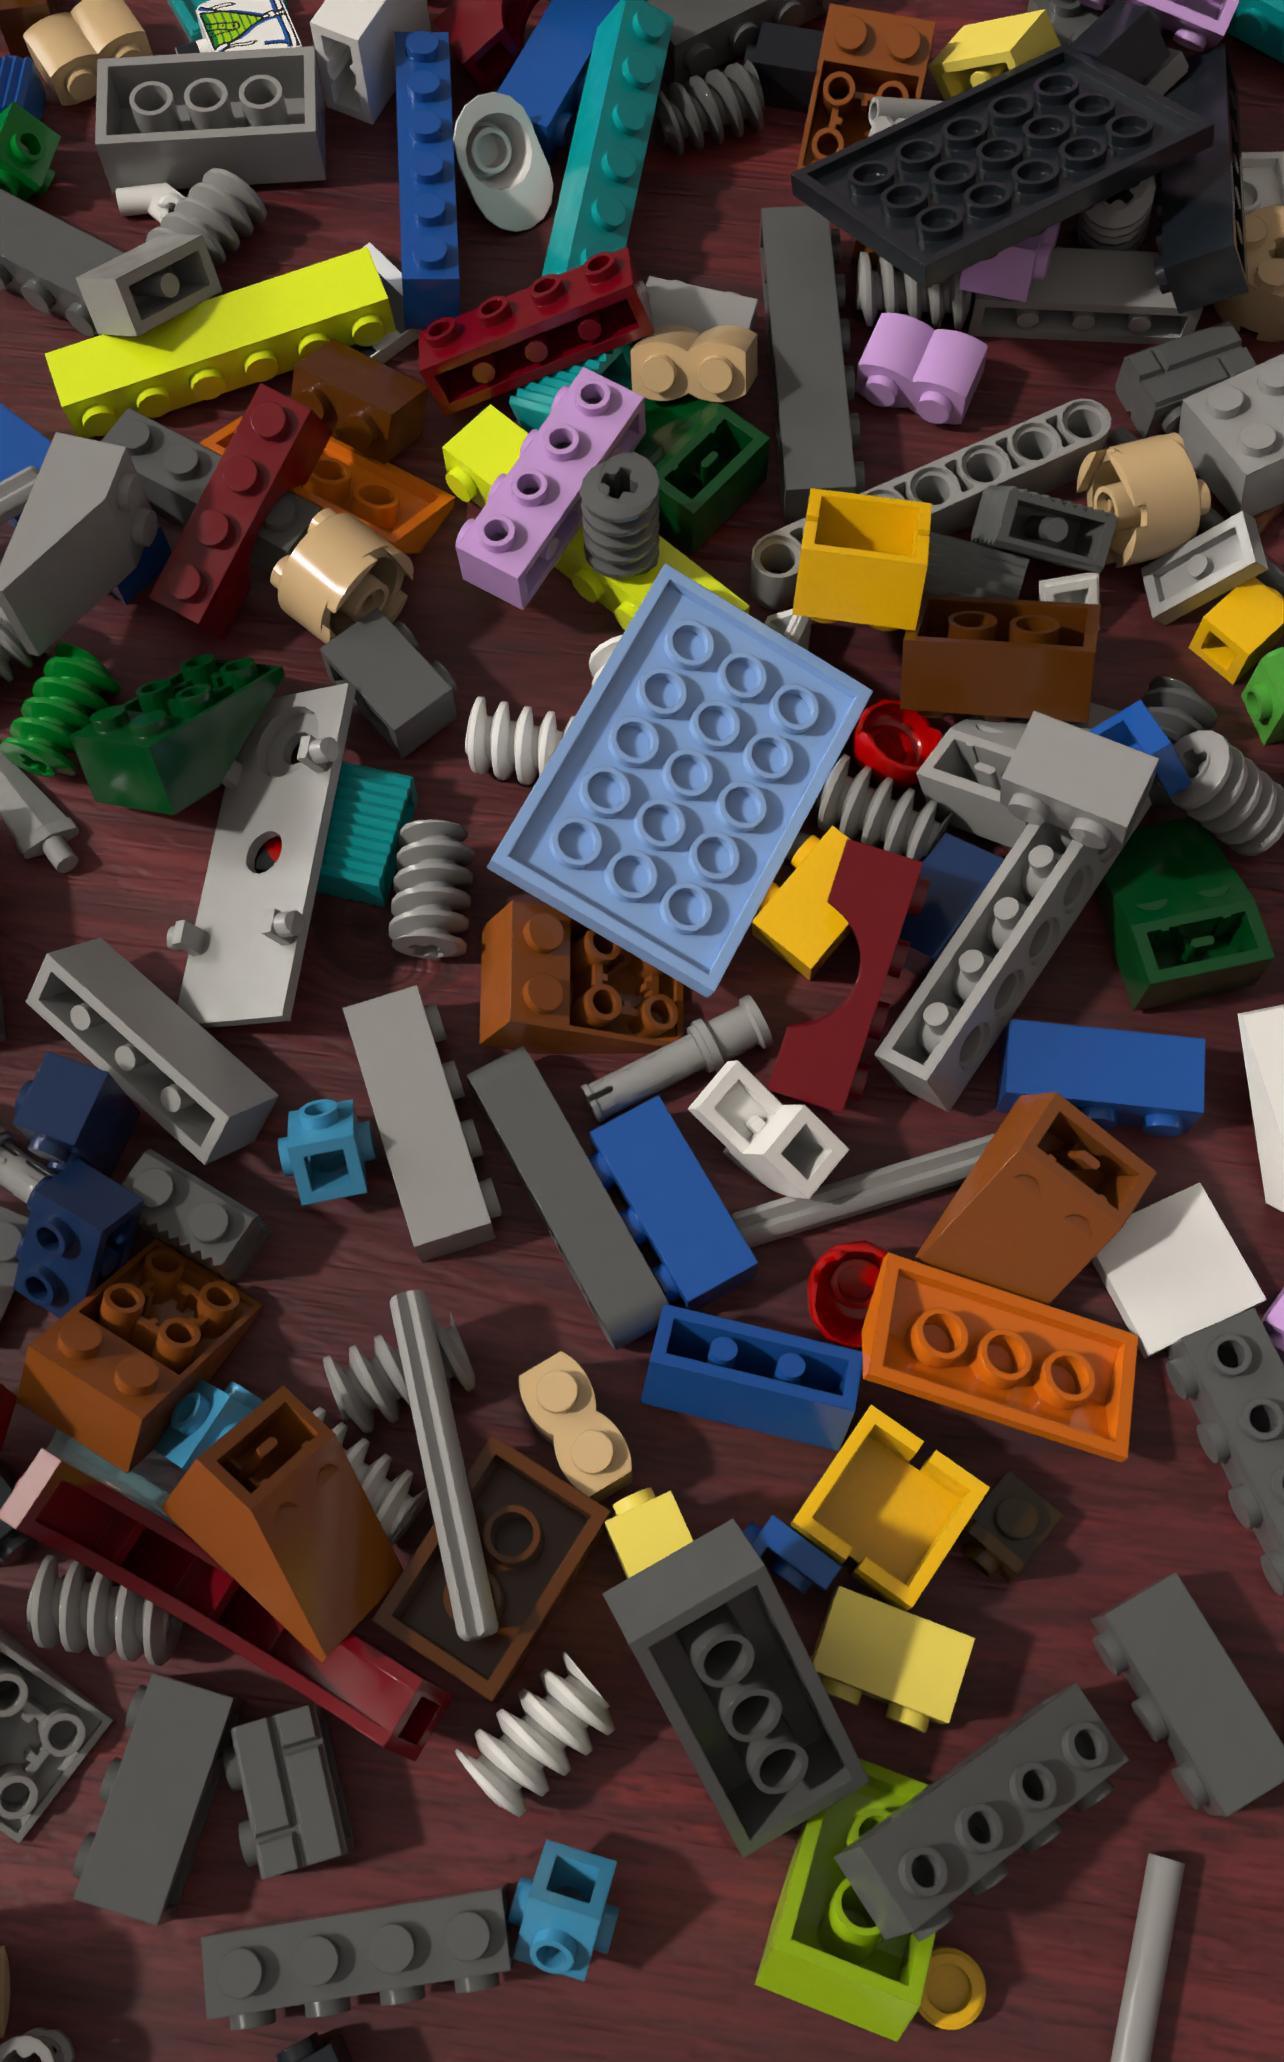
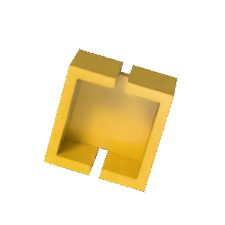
M811 488L792 615L805 616L819 623L844 621L867 624L881 631H895L898 629L916 631L928 567L932 503Z
M870 1405L789 1527L839 1565L847 1557L852 1559L858 1565L850 1575L893 1607L908 1611L915 1605L990 1487L937 1450L925 1461L920 1470L912 1466L908 1462L918 1452L924 1441L879 1409Z

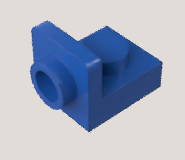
M1141 699L1089 730L1091 733L1159 758L1155 777L1169 797L1192 784L1172 743Z
M774 1515L770 1517L763 1528L751 1521L743 1531V1534L760 1558L766 1552L776 1560L771 1566L770 1571L802 1595L806 1593L810 1586L822 1594L842 1567Z

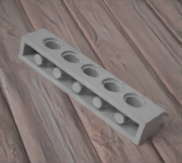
M1149 795L1142 806L1127 841L1152 805ZM1045 821L1041 825L1028 823L874 1054L898 1087L949 1113L1120 851L1108 846L1104 849L1087 847L1074 840L1068 830Z

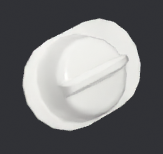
M491 92L476 96L464 106L456 120L453 137L455 164L464 177L476 205L488 221L499 229L513 232L531 229L544 219L552 203L554 186L548 162L539 144L532 122L523 106L508 95Z

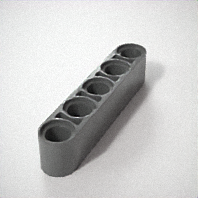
M521 1046L467 1074V1082L479 1107L612 1348L616 1351L658 1328L663 1303L668 1305L669 1303L525 1047Z

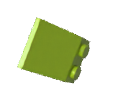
M859 1758L870 1782L803 1822L774 1913L755 1985L898 2042L920 2008L936 1932L921 1941H917L912 1932L885 1940L837 1864L834 1856L926 1788L928 1784Z

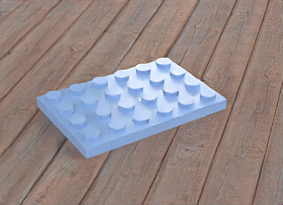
M665 563L486 868L708 998L715 992L873 690Z

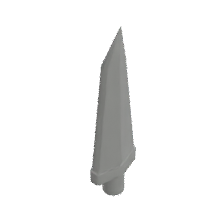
M0 750V814L13 835L18 850L25 859L45 854L59 873L71 871L78 864L79 858L67 842L79 834V828L70 817H66Z

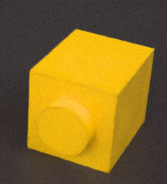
M1256 577L1235 587L1202 618L1189 645V649L1234 685L1263 656L1273 649L1284 635V597L1277 590L1265 586Z

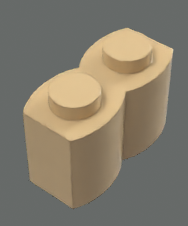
M82 0L70 13H57L47 16L33 24L23 35L37 69L62 106L76 105L96 95L98 59L153 56L144 29L124 0Z
M662 325L655 327L653 334L640 338L630 350L632 391L650 400H673L690 393L699 399L711 402L731 401L744 396L758 375L757 334L740 326H717L700 333L682 325Z
M560 1351L519 1376L520 1394L528 1416L539 1434L554 1446L562 1475L568 1484L599 1503L633 1482L631 1456L627 1443L615 1424L605 1415L598 1412L591 1382L584 1370L573 1358Z

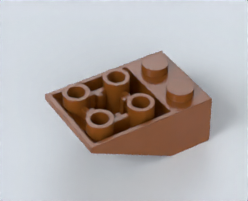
M829 4L796 171L867 138L872 127L868 117L869 106L874 96L923 100L934 48L936 21Z
M512 900L482 926L479 1045L516 1050L523 1046L528 1053L534 1054L652 1053L684 1037L683 984L557 909Z
M1059 1093L1020 1095L915 1258L925 1265L1049 1305L1123 1228L1157 1172Z
M155 1239L28 1345L16 1402L129 1474L154 1449L171 1424V1416L178 1402L194 1390L200 1379L209 1382L260 1314L263 1304L163 1242Z
M284 1385L198 1456L161 1507L181 1529L321 1663L391 1590L404 1571L336 1434Z

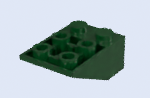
M689 395L667 401L645 398L646 433L633 452L646 457L657 470L660 482V500L658 505L660 510L658 519L660 524L659 530L693 554L767 480L770 438L731 409L721 404Z
M212 654L197 655L183 661L180 664L181 671L168 679L151 681L137 688L135 691L137 697L125 704L110 706L90 716L91 723L71 734L70 739L95 802L175 815L218 788L285 675L283 666L257 664L253 658L227 661L217 660Z
M1191 817L1136 828L1123 847L1122 852L1119 853L1094 891L1133 1011L1253 986L1275 958L1255 899L1209 831L1202 826L1201 822Z

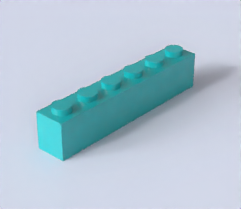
M620 0L597 27L542 276L548 274L560 275L584 265L589 258L598 253H613L626 247L674 17L645 0Z

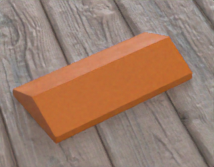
M243 416L199 442V445L222 456ZM333 437L328 441L306 485L296 486L289 490V492L320 507L321 510L330 508L337 514L349 513L356 516L404 554H420L453 509L456 498L389 462L383 464L376 459L366 457L360 451Z
M888 1252L883 1258L862 1328L863 1379L1122 1463L1128 1459L1138 1335Z

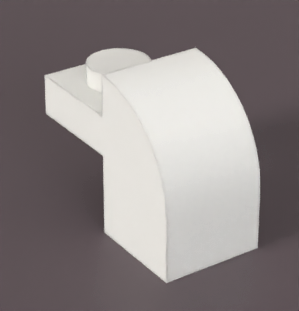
M738 1060L727 1061L688 1108L726 1146L723 1153L732 1162L758 1182L784 1196L810 1199L849 1151V1148L806 1105H783Z

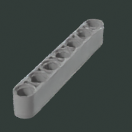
M1084 398L1072 400L860 494L932 503L934 505H932L930 531L950 536L974 525L983 490L990 485L1017 486L1018 489H1028L1029 492H1039L1042 495L1076 480L1085 457L1091 452L1104 448L1111 428V416L1108 410L1095 400ZM806 517L763 536L752 549L749 591L752 599L766 609L781 610L794 605ZM770 570H781V571H783V572H785V573L775 574V573H771V572H769V571H770Z

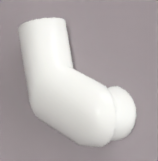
M168 183L116 188L117 204L122 217L149 214L159 223H161L162 218L166 214L174 212L176 203L179 200L185 198Z

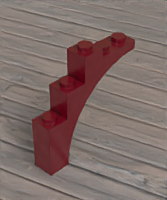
M41 1448L27 1471L19 1478L13 1492L0 1510V1519L14 1529L69 1556L152 1602L294 1688L383 1748L416 1762L454 1697L453 1694L354 1630L321 1663L172 1519L146 1502L109 1482L105 1483Z

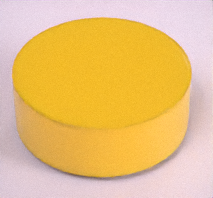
M951 1946L933 1947L918 2012L929 2023L938 2028L946 2030L963 2028L978 2017L984 2006L986 1984L983 1973L977 1963L963 1951Z

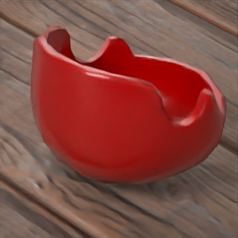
M883 699L866 708L861 713L852 730V755L860 771L866 765L872 768L871 779L878 784H881L887 777L894 779L893 788L905 789L919 784L916 775L917 771L944 735L941 730L932 728L928 719L919 715L916 711L900 710L901 700Z
M866 1240L838 1244L826 1251L813 1266L807 1280L808 1310L811 1319L826 1340L853 1350L862 1349V1328L883 1258L888 1252L890 1253L889 1250Z

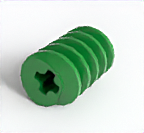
M65 642L56 645L54 651L56 657L47 660L43 670L45 677L37 679L32 689L34 697L26 699L21 708L23 717H19L12 722L10 727L12 737L2 740L0 744L1 752L14 765L27 772L46 778L55 776L56 772L67 776L76 775L78 767L66 757L67 752L77 755L70 735L91 723L88 716L89 713L94 714L101 709L110 707L99 694L118 697L122 690L119 683L110 676L109 670L95 656L75 645Z

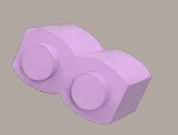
M881 313L858 363L855 391L872 404L880 407H908L930 423L961 424L984 372L988 345L963 332L949 329L934 330L928 324L911 316L899 313Z

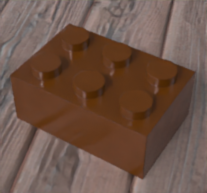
M922 594L916 631L906 630L903 639L900 710H914L919 715L929 718H941L951 713L977 715L980 719L988 722H1005L1012 718L1030 719L1033 712L1036 711L1070 725L1075 722L1088 723L1101 604Z
M491 1435L466 1475L498 1621L497 1632L486 1638L473 1641H464L457 1635L435 1523L374 1615L372 1621L490 1701L499 1704L606 1531L605 1521L611 1519L612 1515L610 1510L494 1435Z

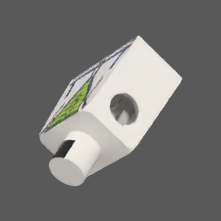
M209 0L200 4L196 10L203 39L177 46L175 50L176 54L302 47V44L283 0Z

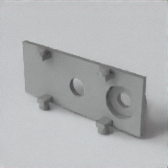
M350 683L271 698L221 784L225 785L196 923L194 925L186 920L176 921L175 926H171L167 933V947L170 950H183L189 954L178 1006L203 1028L291 1021L356 688ZM300 743L297 760L300 762L292 765L291 755L297 744ZM279 836L282 840V850L278 860L267 871L256 873L254 868L255 858L259 849L269 839Z

